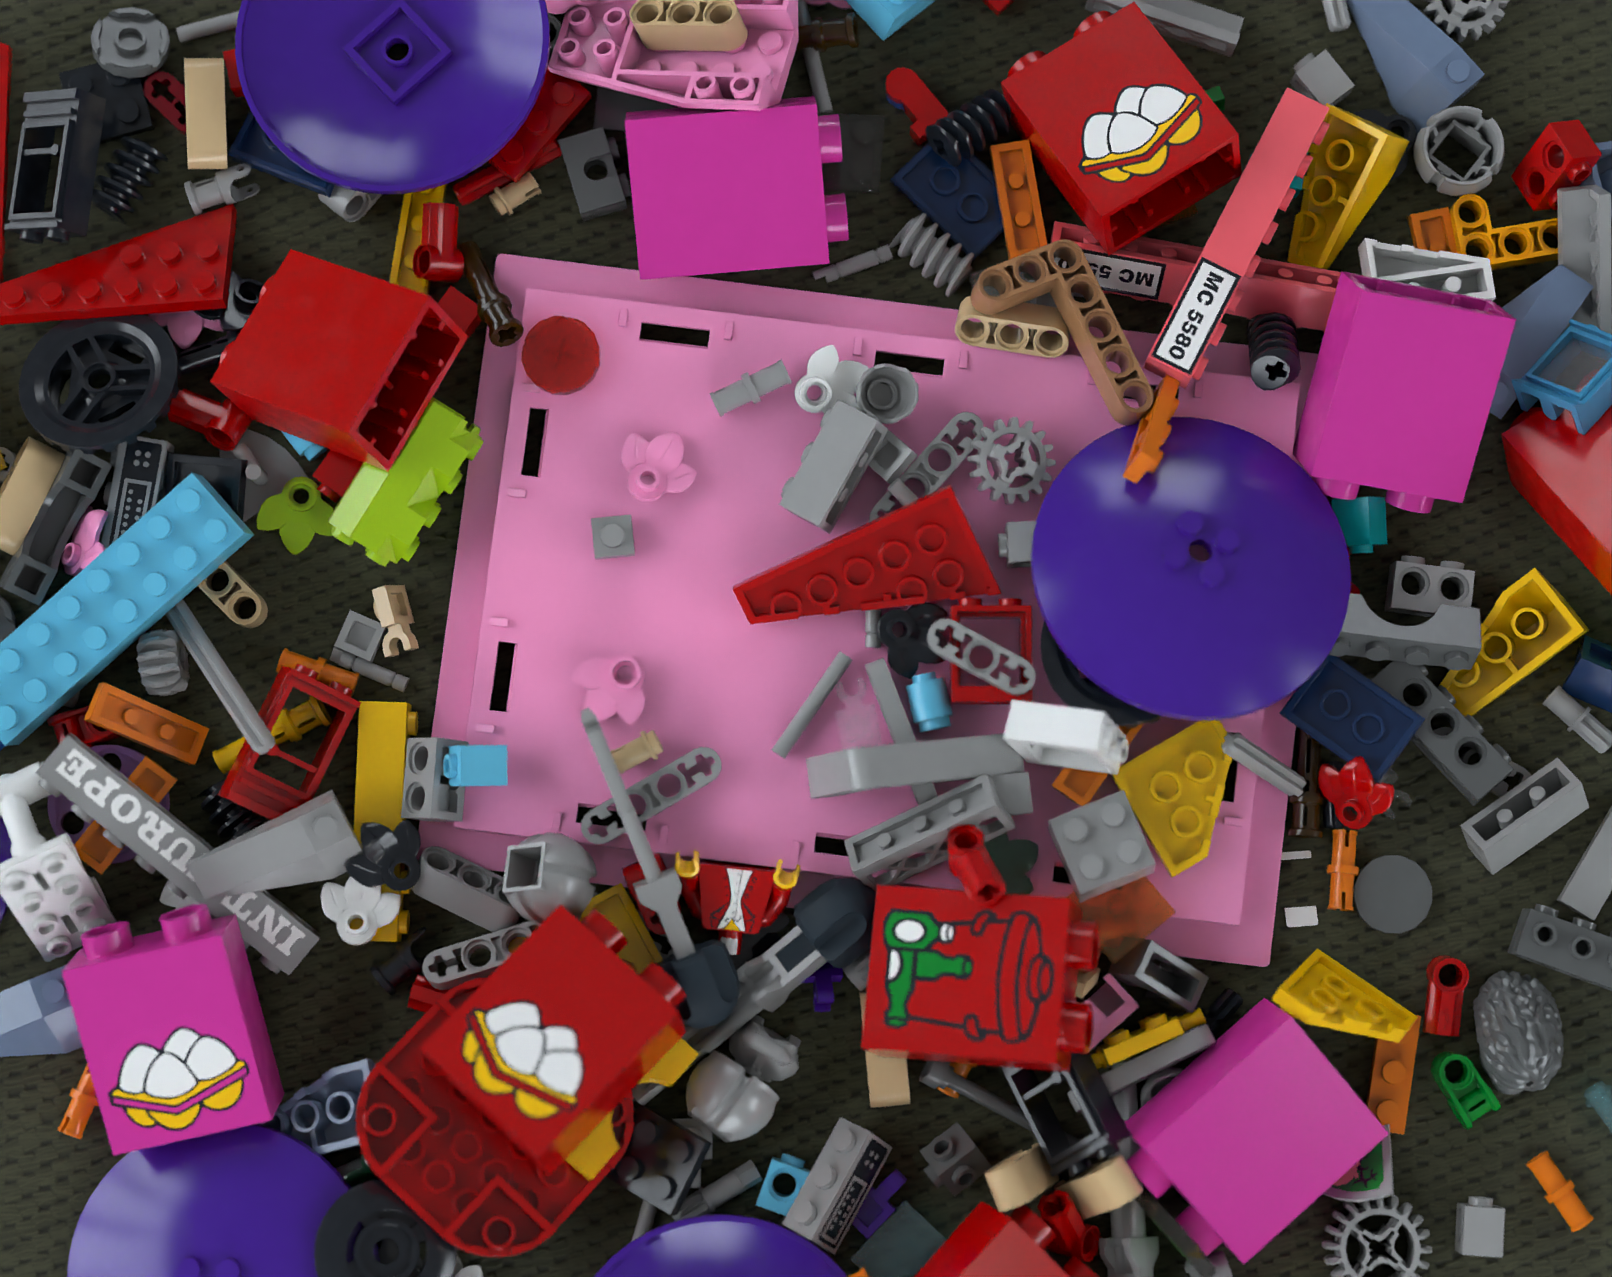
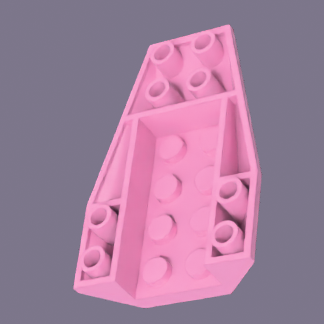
M599 0L591 6L575 5L565 14L548 64L550 72L566 78L683 108L760 111L777 105L781 101L799 41L798 0H733L746 26L748 37L742 46L731 51L647 49L643 46L629 16L630 9L638 0Z

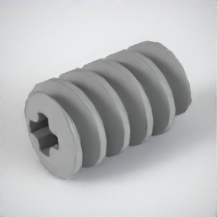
M923 212L919 216L912 218L899 231L889 245V248H893L901 243L898 256L905 258L913 253L910 266L917 268L925 263L922 276L928 278L937 273L933 284L936 288H940L949 283L945 293L949 298L972 272L971 263L974 254L971 252L960 258L959 253L962 244L959 242L948 248L947 243L950 234L947 232L941 237L936 238L935 233L938 224L935 222L929 227L924 228L923 224L926 214Z

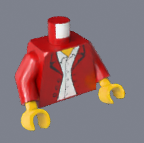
M694 850V859L691 861L682 860L680 858V851H677L675 854V870L679 874L682 885L681 893L692 916L702 920V928L719 930L718 941L726 944L730 955H740L743 933L759 934L760 927H767L773 924L788 905L792 889L796 885L800 873V865L798 864L794 872H785L781 868L783 860L777 862L776 868L703 859L699 863L700 854L698 850Z

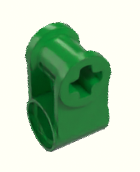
M1444 1051L1433 1059L1431 1063L1433 1079L1446 1097L1447 1103L1457 1120L1466 1130L1472 1128V1122L1491 1110L1496 1112L1501 1109L1496 1096L1467 1057L1452 1051ZM1456 1060L1460 1065L1459 1076L1452 1081H1448L1445 1077L1444 1069L1450 1061Z

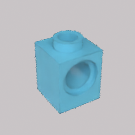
M507 745L449 746V754L445 755L443 762L444 775L446 778H449V786H507Z
M782 1153L781 1159L772 1157L756 1205L786 1216L810 1173V1170L803 1168L805 1160L786 1153ZM780 1173H789L796 1180V1187L789 1194H780L773 1187V1179Z

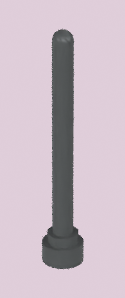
M926 1061L920 1074V1082L933 1089L937 1087L944 1089L947 1086L1033 1132L1020 1107L954 1072V1067L949 1065L950 1062ZM1064 1131L1071 1146L1081 1141Z

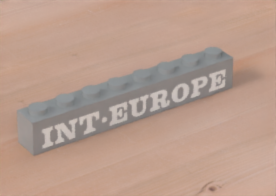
M69 733L37 770L36 773L42 777L39 784L46 791L57 798L61 793L74 803L71 810L87 823H90L93 819L105 828V831L102 833L105 838L120 849L127 845L137 853L134 860L149 873L153 874L158 870L169 880L165 885L180 898L185 899L189 895L199 904L208 905L211 919L236 914L245 949L251 945L262 954L259 960L275 974L282 970L289 976L320 939L319 932L267 890L205 900L186 863L215 848L74 734Z

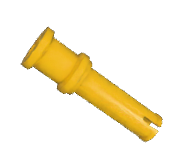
M310 696V700L291 710L282 709L270 732L275 739V744L279 745L287 740L298 742L302 740V735L322 724L326 727L330 725L332 721L323 702ZM244 736L218 750L212 751L215 763L223 774L231 770L245 741Z

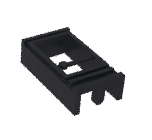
M78 88L24 92L23 102L27 103V109L23 114L25 122L22 123L8 217L10 223L5 224L4 230L20 234L19 240L32 244H43L44 239L59 243H69L70 237H87L106 99ZM56 128H64L62 145L53 144ZM52 155L60 156L52 212H44Z
M1071 1052L1070 1072L1055 1071L1050 1079L1041 1084L1033 1069L1001 1067L1052 1168L1049 1171L1052 1177L1068 1172L1070 1177H1074L1092 1167L1089 1160L1097 1157L1098 1161L1112 1156L1120 1151L1118 1143L1131 1136L1089 1052ZM1065 1077L1093 1131V1134L1073 1146L1070 1145L1043 1091L1054 1083L1063 1082Z

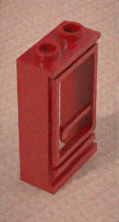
M297 663L294 669L282 666L258 714L271 732L293 687L338 709L311 765L279 750L276 744L267 752L268 755H277L308 770L299 790L253 769L260 754L253 751L245 739L218 796L239 804L270 820L312 800L356 709L361 705V702L351 698L353 690L335 681H331L330 685L327 686L316 680L319 673Z

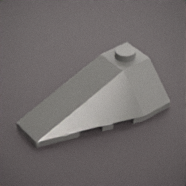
M330 790L187 862L186 866L204 899L207 900L334 879L347 872L345 864L349 860L363 855L364 852L333 790Z

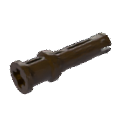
M854 12L848 13L845 18L823 20L822 17H816L814 20H811V24L798 26L799 41L796 50L814 47L815 51L821 53L826 52L827 48L850 45L851 48L859 47V30Z
M473 241L460 244L459 247L464 254V273L478 301L477 313L490 329L488 336L491 343L498 347L509 346L515 343L523 335L524 328L511 312L512 304L509 297L499 292L478 244Z
M1301 729L1298 732L1296 773L1304 777L1306 782H1309V792H1306L1305 785L1303 787L1304 793L1301 796H1289V803L1293 805L1292 825L1287 830V836L1323 838V831L1319 830L1320 806L1325 804V798H1323V794L1319 793L1318 781L1322 744ZM1308 741H1311L1310 773H1307ZM1307 808V809H1308L1307 825L1305 826V825H1304V815H1305V809Z

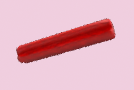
M556 139L530 167L529 172L561 157V148ZM492 165L455 184L453 190L462 205H467L493 192L494 188H500L512 182V180Z

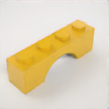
M681 1038L638 1084L656 1083L666 1087L672 1086L699 1053ZM613 1110L565 1159L588 1180L594 1178L619 1148L612 1131Z

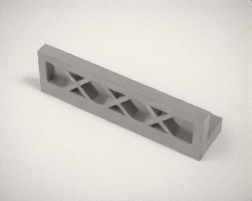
M1087 0L1084 8L1095 13L1109 11L1111 14H1114L1130 3L1135 2L1159 34L1231 57L1240 36L1239 32L1244 20L1243 17L1191 0Z
M1596 184L1558 188V265L1562 264L1594 286L1572 319L1586 325H1595L1600 330L1612 334L1611 193Z
M985 773L846 839L844 843L852 873L864 885L871 887L876 892L877 885L893 886L948 860V842L944 840L947 839L949 832L959 825L978 827L983 832L984 842L1016 828L1014 820L1000 804L994 782ZM994 816L999 819L988 825H979L981 822ZM915 853H925L918 858H908ZM881 869L890 870L875 878L871 875Z

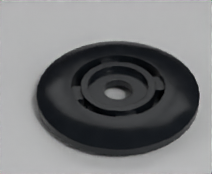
M379 1179L355 1186L345 1192L330 1206L317 1230L314 1243V1262L318 1277H410L409 1275L414 1270L419 1259V1243L425 1241L426 1254L421 1271L417 1277H452L456 1263L457 1248L439 1236ZM361 1222L363 1229L358 1233L353 1246L354 1259L347 1262L346 1249L349 1236L355 1226ZM384 1238L393 1240L398 1247L396 1259L389 1264L378 1262L374 1256L376 1243Z

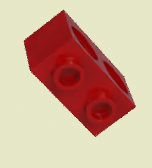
M1579 119L1552 122L1546 126L1511 177L1533 211L1558 210L1557 189L1579 186L1582 181L1591 175L1592 168L1600 159L1602 153Z

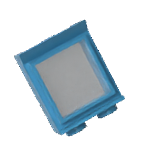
M1570 319V326L1521 379H1511L1522 410L1528 412L1540 400L1544 414L1551 420H1556L1564 409H1567L1572 413L1577 432L1585 435L1612 405V334L1600 330L1595 325H1586Z

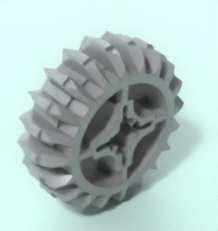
M1395 1195L1389 1196L1385 1205L1384 1198L1372 1200V1204L1369 1201L1358 1202V1208L1352 1202L1344 1201V1208L1349 1214L1344 1216L1336 1210L1333 1211L1332 1217L1340 1222L1338 1228L1331 1225H1325L1324 1228L1329 1234L1335 1235L1334 1241H1322L1323 1248L1334 1250V1254L1323 1258L1326 1265H1339L1331 1271L1330 1276L1362 1277L1367 1270L1372 1271L1378 1264L1386 1263L1397 1270L1388 1277H1420V1275L1414 1273L1417 1266L1422 1269H1428L1430 1265L1428 1262L1420 1259V1254L1432 1253L1431 1246L1420 1244V1240L1427 1239L1430 1236L1429 1230H1415L1423 1222V1217L1416 1214L1408 1218L1413 1206L1405 1202L1397 1209L1399 1202L1398 1197ZM1383 1214L1392 1216L1386 1224L1383 1223L1374 1231H1367L1357 1224L1360 1220L1371 1215ZM1401 1226L1407 1238L1405 1260H1402L1394 1248L1395 1240L1399 1235L1397 1230ZM1349 1234L1358 1241L1360 1246V1252L1355 1259L1357 1263L1353 1268L1350 1266L1346 1254V1243ZM1365 1235L1371 1240L1374 1239L1379 1242L1384 1239L1385 1243L1381 1245L1385 1247L1384 1251L1391 1256V1259L1375 1252L1370 1256L1369 1252L1373 1249L1369 1248L1370 1243L1362 1236Z

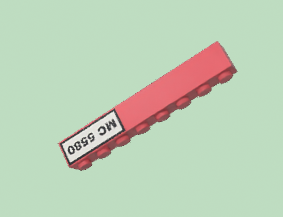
M1288 87L1286 88L1143 366L1144 369L1162 378L1167 374L1180 381L1179 386L1186 389L1191 378L1200 380L1210 360L1203 356L1209 344L1215 347L1218 345L1227 325L1220 322L1226 309L1234 313L1245 292L1238 288L1243 276L1249 279L1252 278L1262 259L1255 255L1260 243L1269 245L1279 225L1272 221L1277 210L1280 209L1286 212L1296 190L1290 188L1294 177L1297 176L1303 179L1313 157L1306 154L1312 143L1320 145L1330 126L1329 123L1323 121L1330 109L1329 107Z
M1057 221L1054 222L1050 241L1052 243L1057 240L1067 239L1077 243L1082 249L1104 294L1113 293L1130 296L1139 301H1158L1169 303L1171 306L1175 305L1204 249L1203 247L1139 237L1108 256L1087 227ZM1060 258L1054 259L1055 263L1061 268H1069L1065 260ZM1262 258L1251 279L1243 276L1238 288L1245 292L1234 313L1226 309L1224 314L1242 316L1250 320L1261 314L1281 313L1290 317L1295 323L1296 328L1303 327L1325 332L1341 272Z

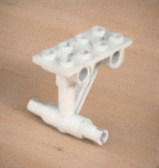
M38 761L14 773L0 775V818H3L11 839L12 846L10 850L13 857L0 863V895L44 960L49 962L83 946L80 936L86 931L102 925L115 923L117 920L110 911L95 877L90 878L83 868L80 857L69 835L64 833L46 841L38 832L29 805L52 795L39 784L42 777L36 772L44 762Z

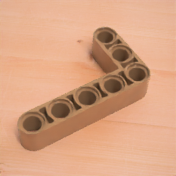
M1067 239L1057 240L989 267L980 274L971 291L970 299L973 307L981 314H997L1050 292L1113 419L1121 425L1127 426L1134 425L1141 420L1153 403L1154 395L1152 388L1082 249L1077 243ZM1060 258L1065 260L1069 268H1061L1055 263L1054 259ZM1019 272L1030 274L1035 282L1024 281L1019 276ZM983 287H994L1000 296H990ZM1071 293H1080L1085 297L1087 303L1077 302ZM1088 327H1096L1101 330L1104 338L1092 335ZM1106 362L1116 363L1121 368L1122 373L1111 371L1107 367ZM1124 397L1134 398L1138 402L1139 408L1128 406L1124 401Z

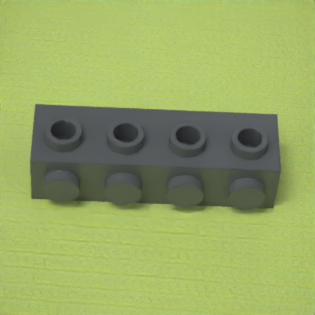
M1536 904L1534 909L1522 908L1507 952L1508 954L1612 991V931L1610 936L1595 932L1597 925L1589 921L1574 917L1572 923L1559 919L1557 918L1558 910L1541 904Z

